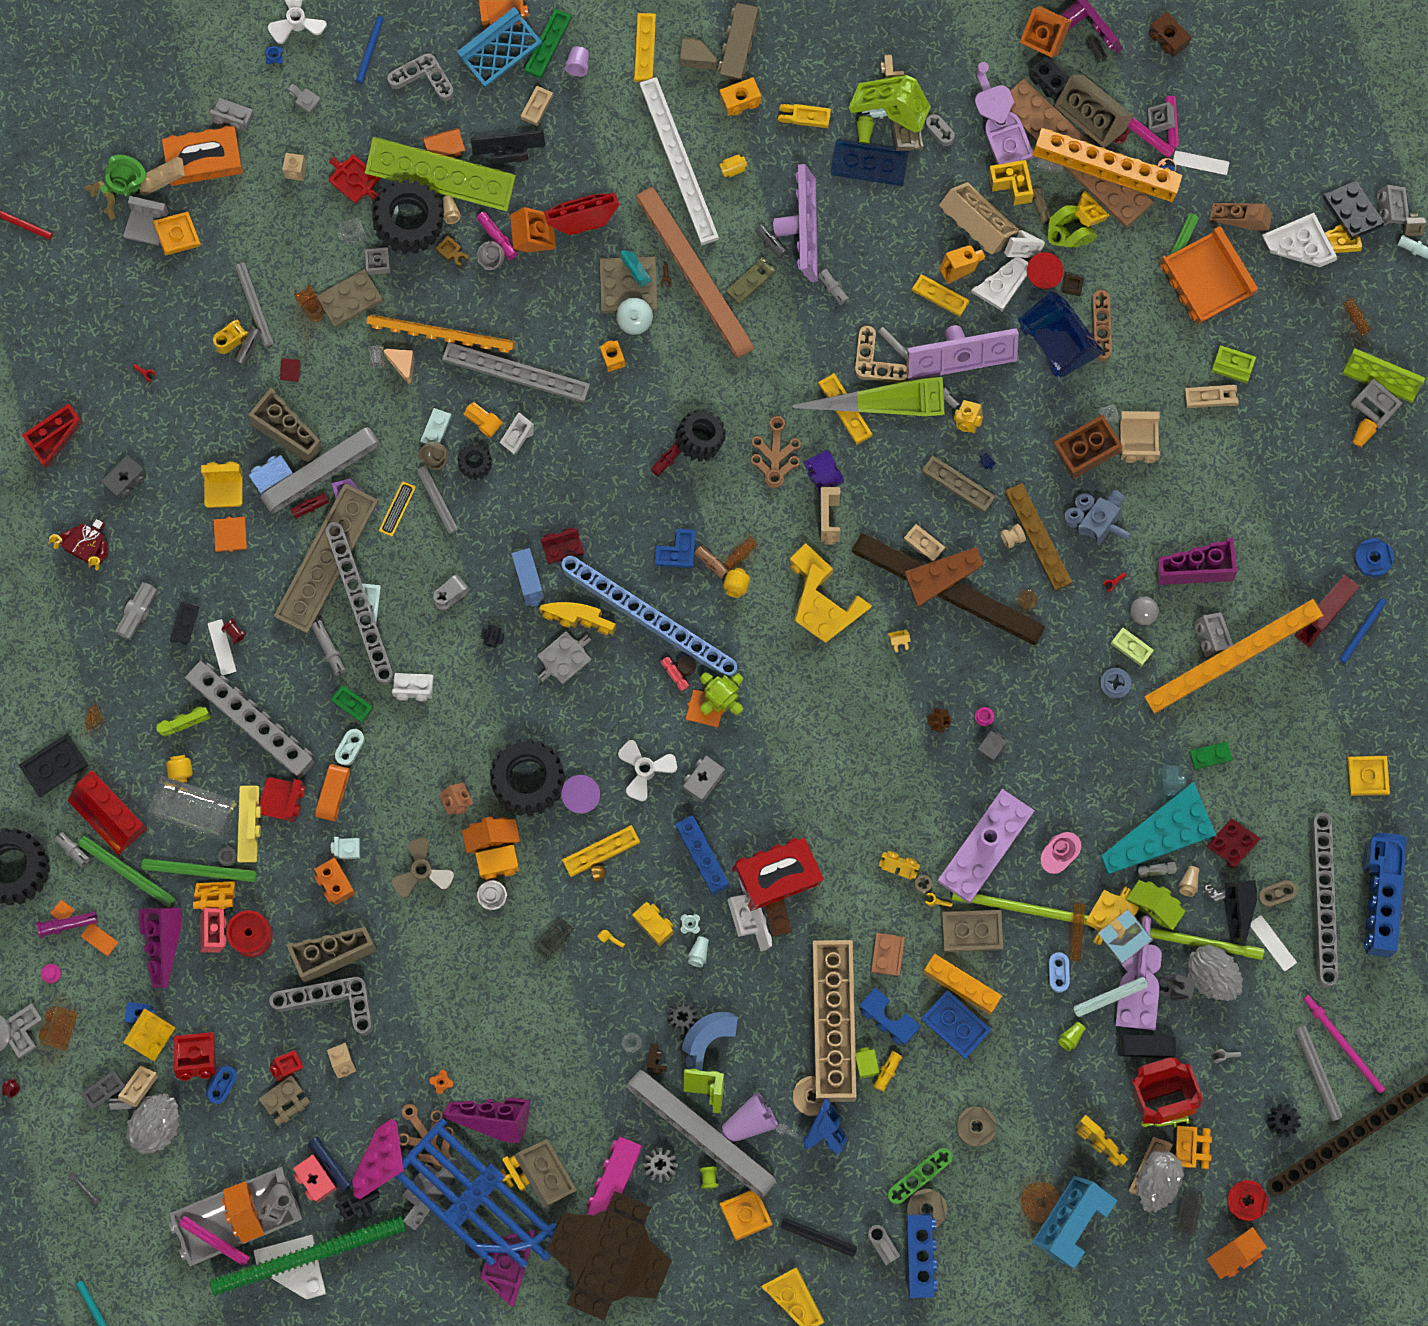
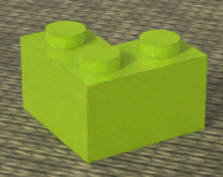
M1139 880L1126 898L1130 903L1138 906L1139 911L1149 914L1159 925L1171 930L1175 928L1186 912L1180 906L1181 902L1171 897V892L1162 886L1158 888L1150 881L1145 883Z

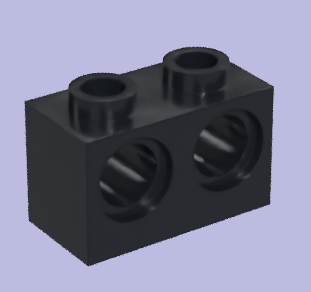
M1048 55L1033 66L1030 72L1031 81L1035 85H1039L1043 89L1045 96L1051 97L1054 101L1059 98L1069 79L1067 74ZM1045 71L1047 74L1042 75L1039 72ZM1052 84H1058L1060 87L1055 88Z

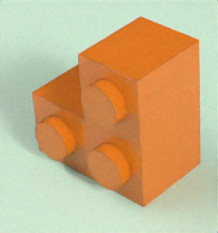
M486 817L481 819L482 822L472 823L469 825V828L462 830L466 853L487 851L493 847H505L520 842L516 819H508L507 817L497 819Z
M246 1181L224 1189L222 1203L225 1210H227L224 1214L228 1224L232 1223L231 1228L234 1236L239 1237L241 1242L245 1243L265 1235L262 1220L258 1218L253 1195Z
M1252 1227L1208 1257L1207 1260L1220 1279L1227 1275L1231 1278L1240 1272L1238 1270L1240 1266L1245 1269L1262 1257L1261 1252L1267 1246Z

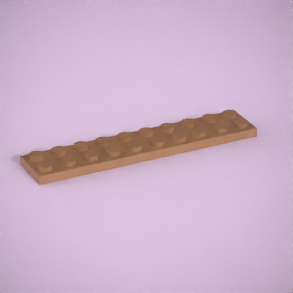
M1025 79L1010 90L1014 100L1010 112L1018 116L1024 130L1035 141H1037L1041 128L1092 144ZM1062 166L1126 228L1153 205V201L1143 192Z

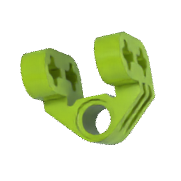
M1064 206L1050 217L1048 240L1052 245L1078 248L1081 245H1088L1093 242L1098 235L1093 228L1082 227L1071 235L1067 228L1063 227L1065 223L1070 224L1079 219L1075 214L1077 206ZM1059 233L1061 234L1060 241H1058L1057 239Z

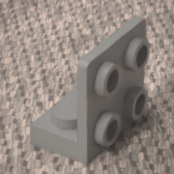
M130 196L128 204L131 208V213L123 235L124 238L158 246L160 242L153 226V220L168 217L169 211L166 204Z

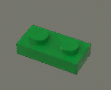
M343 685L331 699L332 703L360 723H363L374 709L373 706Z
M1228 742L1190 750L1189 752L1194 770L1233 760Z

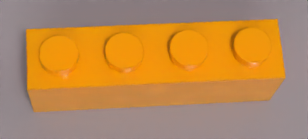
M935 953L924 969V975L988 1015L992 1014L1002 997L999 993Z

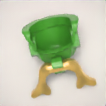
M126 155L110 157L105 170L107 173L105 175L107 184L99 181L92 186H85V189L90 192L91 197L97 196L98 189L106 197L108 205L104 212L108 214L110 220L116 219L113 192L117 195L130 197L141 188L140 184L146 178L144 167L137 160Z

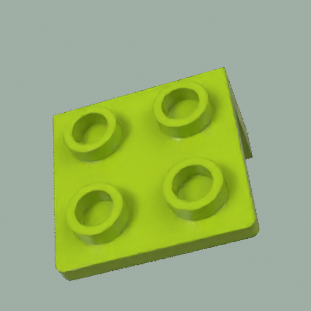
M685 1069L684 1091L710 1094L709 1105H713V1113L721 1114L724 1074L717 1071L705 1072L698 1069Z

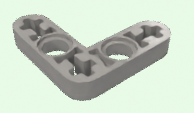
M424 54L390 72L387 78L392 88L399 89L426 75L441 100L448 101L454 96L451 83L432 54ZM426 60H428L429 62H431V65H430V66H428L427 64H425V61H426ZM409 68L417 69L414 75H409L407 71ZM434 74L442 76L439 81L432 80ZM393 77L399 78V82L393 81ZM442 84L449 94L446 95L442 92Z

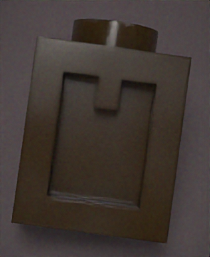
M650 1044L647 1070H651L650 1073L662 1075V1072H667V1066L656 1064V1062H660L662 1051L658 1050L657 1044Z

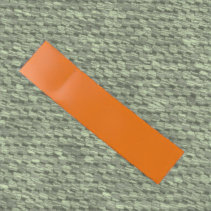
M60 900L50 914L60 920L69 918L75 910ZM90 924L81 935L82 938L106 956L118 944V941L95 924Z

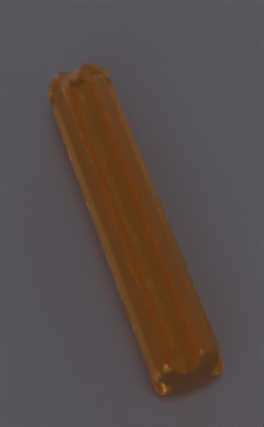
M1083 903L1074 904L1070 951L1071 961L1081 960L1085 904Z

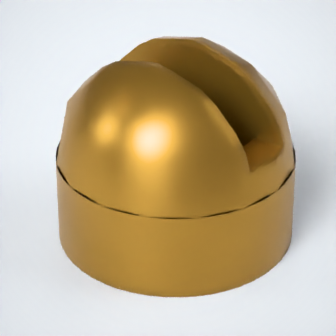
M591 867L594 882L604 879L606 872L603 867Z

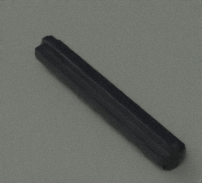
M784 1218L781 1223V1228L851 1257L855 1256L857 1247L787 1218Z

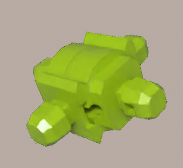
M706 672L700 677L701 683L706 686L704 691L705 702L700 707V711L704 715H708L713 709L717 713L721 710L726 712L730 709L737 716L743 712L742 705L737 702L739 698L738 687L743 682V677L739 673L734 674L730 679L724 675L722 679L717 676L713 680V677Z

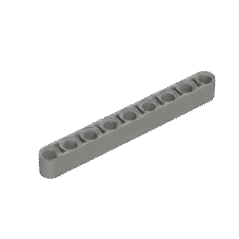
M332 522L327 526L326 534L377 681L383 685L389 684L393 680V672L344 530L339 523ZM337 528L340 530V534L335 537L331 536L330 531ZM339 546L346 547V552L338 554L336 549ZM345 564L353 566L349 572H344L342 567ZM353 581L359 584L355 590L348 588L349 584ZM358 599L365 601L364 606L361 608L354 605ZM369 617L371 622L369 625L364 626L361 624V619ZM375 635L377 636V641L375 643H368L367 637ZM375 653H382L383 659L375 661L373 660V655ZM386 670L390 675L387 679H381L379 673Z
M1319 813L1311 822L1317 981L1321 987L1330 988L1338 980L1332 820L1328 814ZM1317 820H1324L1326 827H1320L1317 824ZM1318 839H1324L1327 845L1324 847L1320 846ZM1321 857L1325 858L1327 865H1321L1318 859ZM1319 877H1325L1328 880V885L1321 884ZM1320 896L1327 897L1329 904L1321 903ZM1322 915L1329 918V924H1324L1321 921ZM1322 935L1329 936L1330 943H1324L1321 938ZM1328 954L1331 957V963L1324 962L1322 955ZM1323 974H1329L1332 977V982L1324 981Z
M639 1070L626 1086L631 1093L756 1195L763 1198L776 1183L775 1178L647 1073Z

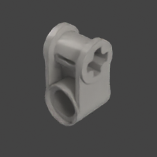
M457 574L453 575L434 592L433 598L436 607L440 610L448 609L459 599L463 598L470 588Z
M284 1184L275 1185L271 1189L268 1197L259 1208V1219L270 1220L275 1225H279L283 1221L286 1212L293 1203L292 1196Z

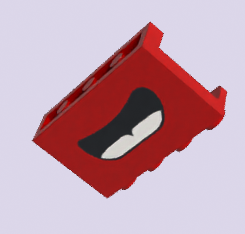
M797 838L791 839L784 846L780 844L770 848V851L765 853L759 851L749 859H746V857L740 858L735 861L736 864L732 868L733 873L737 872L750 900L747 904L750 912L819 886L824 880L805 838L800 840Z

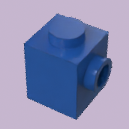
M127 1002L124 1022L134 1025L144 1008L155 1015L156 1010H154L151 1004Z

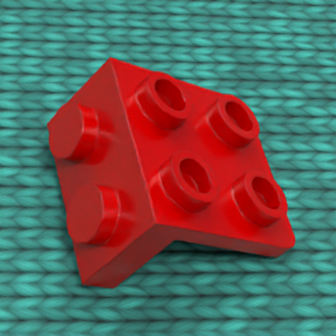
M271 777L267 778L259 805L261 806V815L295 822L296 817L300 815L301 798H304L306 787L302 780L294 779L293 782Z

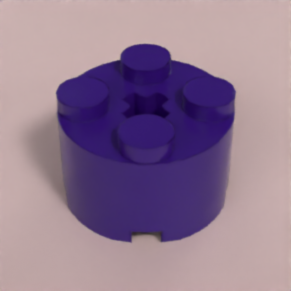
M828 450L822 451L803 462L808 471L807 475L810 481L817 484L815 487L820 495L821 487H837L844 483L841 471L837 469L836 462Z

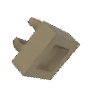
M1410 213V218H1406L1404 235L1423 236L1426 224L1425 217H1418V213Z

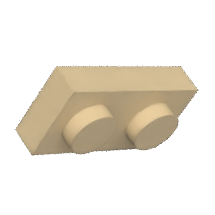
M536 86L521 114V119L538 126L553 98V92Z
M917 524L904 537L905 542L931 562H934L945 550L941 543Z
M140 1066L118 1095L119 1100L137 1107L158 1078L157 1073Z

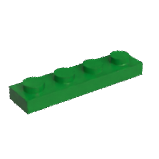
M558 9L554 10L540 37L542 44L533 51L524 69L525 73L542 79L572 19V15Z

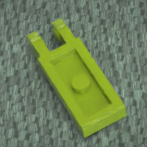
M197 707L192 710V713L176 716L173 721L164 720L161 723L159 722L156 725V730L165 737L211 718V715L206 707Z

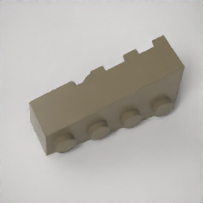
M737 3L736 8L733 7L730 18L733 21L732 25H728L726 36H729L728 42L723 45L722 54H724L723 61L719 62L718 72H720L722 78L742 82L748 63L747 54H750L753 40L751 37L755 36L757 30V22L755 20L759 21L760 12L758 7Z
M272 388L268 390L248 414L251 426L307 463L312 462L321 452L320 440L298 419V416L286 406V403L276 395Z
M366 927L340 932V934L326 935L318 939H307L299 943L286 944L298 973L305 984L377 951Z

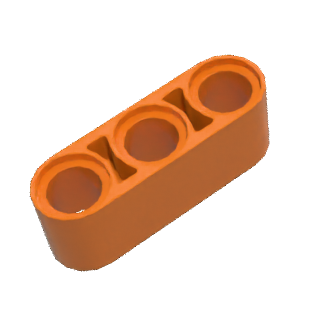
M330 764L316 808L315 816L317 818L336 821L350 775V768Z

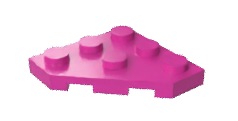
M390 1119L376 1129L352 1179L354 1197L358 1199L363 1198L404 1171L397 1122L393 1119Z

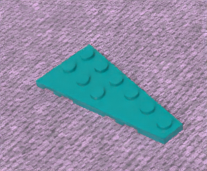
M1192 782L1100 857L1107 875L1216 836L1195 783Z

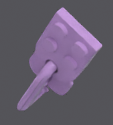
M981 62L978 65L976 76L982 92L977 94L975 104L979 114L988 118L985 134L997 165L1034 158L1020 119L1017 115L1010 112L1014 103L1010 90L1003 85L991 88L985 74L989 66L986 62Z
M1143 916L1139 919L1138 923L1150 936L1151 918ZM1149 942L1123 963L1121 962L1127 973L1122 977L1119 987L1141 977L1146 979L1148 987L1117 1001L1115 1026L1155 1030L1159 983L1153 974L1161 967L1162 953L1157 946L1149 945Z

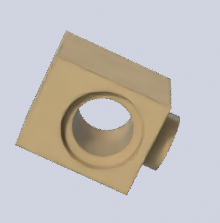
M285 154L282 169L285 178L304 181L307 166L304 155Z

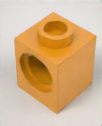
M607 341L600 346V352L608 372L625 367V359L618 341ZM611 352L617 354L613 358L607 356Z

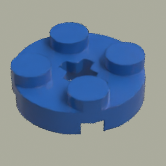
M1372 538L1360 544L1356 550L1354 560L1357 568L1363 575L1379 577L1390 570L1394 561V553L1388 544L1381 542L1380 539ZM1372 553L1379 557L1376 562L1370 560Z

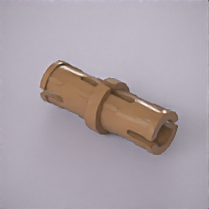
M703 545L695 551L694 554L706 564L705 567L714 571L720 579L726 577L727 572L730 570L718 560L719 558L716 555L713 556Z

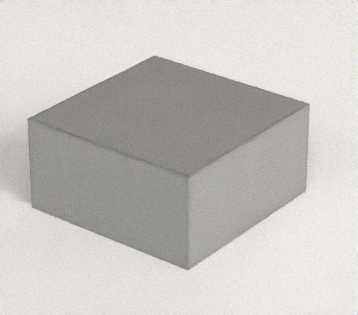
M1168 102L1148 108L1149 130L1157 133L1175 127L1174 106Z
M388 248L365 249L366 272L368 275L391 273Z

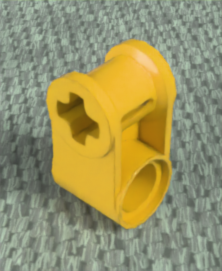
M239 320L229 323L227 327L216 333L213 337V343L217 352L221 354L230 352L246 339L248 331H244L240 326ZM221 341H227L224 345H218Z

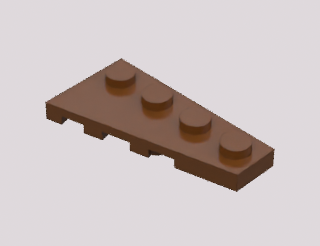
M977 547L905 571V576L917 608L938 596L942 591L949 589L956 582L983 567V562Z

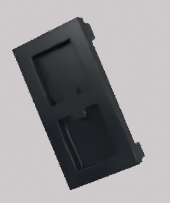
M184 602L180 603L170 642H181L183 645H187L190 642L199 606Z

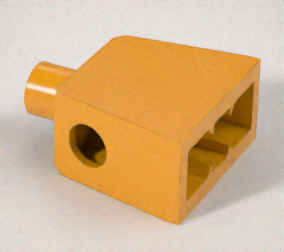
M969 245L946 253L939 270L947 284L974 272L978 263L985 259L984 252L981 249L974 251L972 246Z

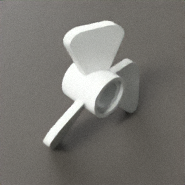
M285 0L289 8L286 14L287 19L270 23L268 30L278 44H283L292 30L301 31L306 28L314 35H321L327 24L324 20L306 19L304 11L301 9L303 0Z
M629 740L618 752L621 760L635 766L637 775L627 787L626 793L629 797L641 802L647 799V780L651 779L655 772L674 773L677 771L674 755L667 754L655 762L649 758H642L638 746L633 740ZM643 765H647L650 767V770L647 773H642L640 768Z

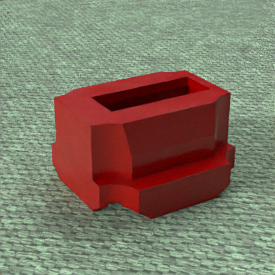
M1167 1058L1143 1065L1138 1069V1077L1132 1080L1134 1101L1143 1124L1159 1125L1196 1114V1109L1201 1107V1102H1203L1200 1088L1190 1064H1181L1177 1058ZM1182 1091L1185 1099L1181 1102L1157 1108V1111L1146 1108L1144 1101Z

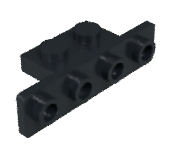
M538 130L472 138L473 155L491 153L492 165L529 160V148L545 147L544 131Z

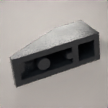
M1255 880L1224 883L1231 942L1247 941L1257 903Z

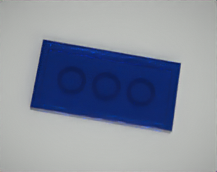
M837 139L830 175L903 186L909 151H896V148Z

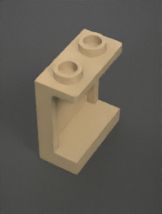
M1121 411L1120 442L1123 446L1120 460H1125L1127 463H1134L1137 460H1144L1145 463H1154L1156 460H1159V412Z
M821 487V542H825L827 545H834L836 542H840V528L829 527V506H839L840 487Z

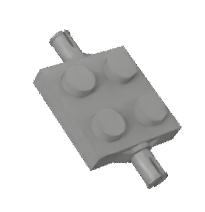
M565 631L537 656L546 669L537 676L538 679L543 683L551 675L564 685L591 661V658L585 653L583 648L591 641L590 637L588 638L586 634L577 641Z

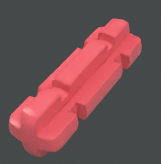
M669 657L664 658L661 661L662 666L667 669L666 671L674 683H677L679 690H686L689 687L687 681L683 679L684 677L676 666L673 665V661Z

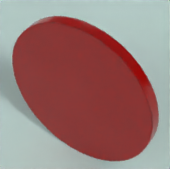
M1047 252L1038 253L1028 262V279L1037 288H1054L1063 278L1064 268L1062 262L1054 254Z

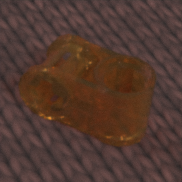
M310 285L298 294H293L310 321L319 322L323 319V309ZM318 309L316 313H310L312 310Z

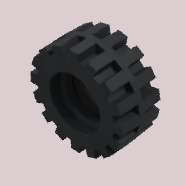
M469 444V447H463L464 450H461L459 452L460 455H458V466L462 474L469 479L474 478V480H477L479 477L480 479L484 478V475L487 476L492 465V458L488 449H485L483 445L479 446V444ZM479 455L483 459L482 465L478 468H470L467 465L469 457Z

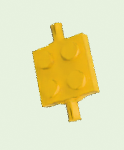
M1124 887L1120 896L1106 890L1102 892L1086 920V924L1095 928L1098 932L1093 940L1094 943L1098 942V945H1101L1103 938L1099 932L1108 925H1111L1119 935L1115 939L1119 941L1123 939L1128 929L1125 930L1117 918L1127 910L1135 918L1139 911L1138 906L1126 900L1131 892L1129 888L1127 890V887Z

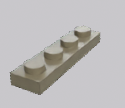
M933 455L922 469L923 474L983 513L987 511L996 497Z

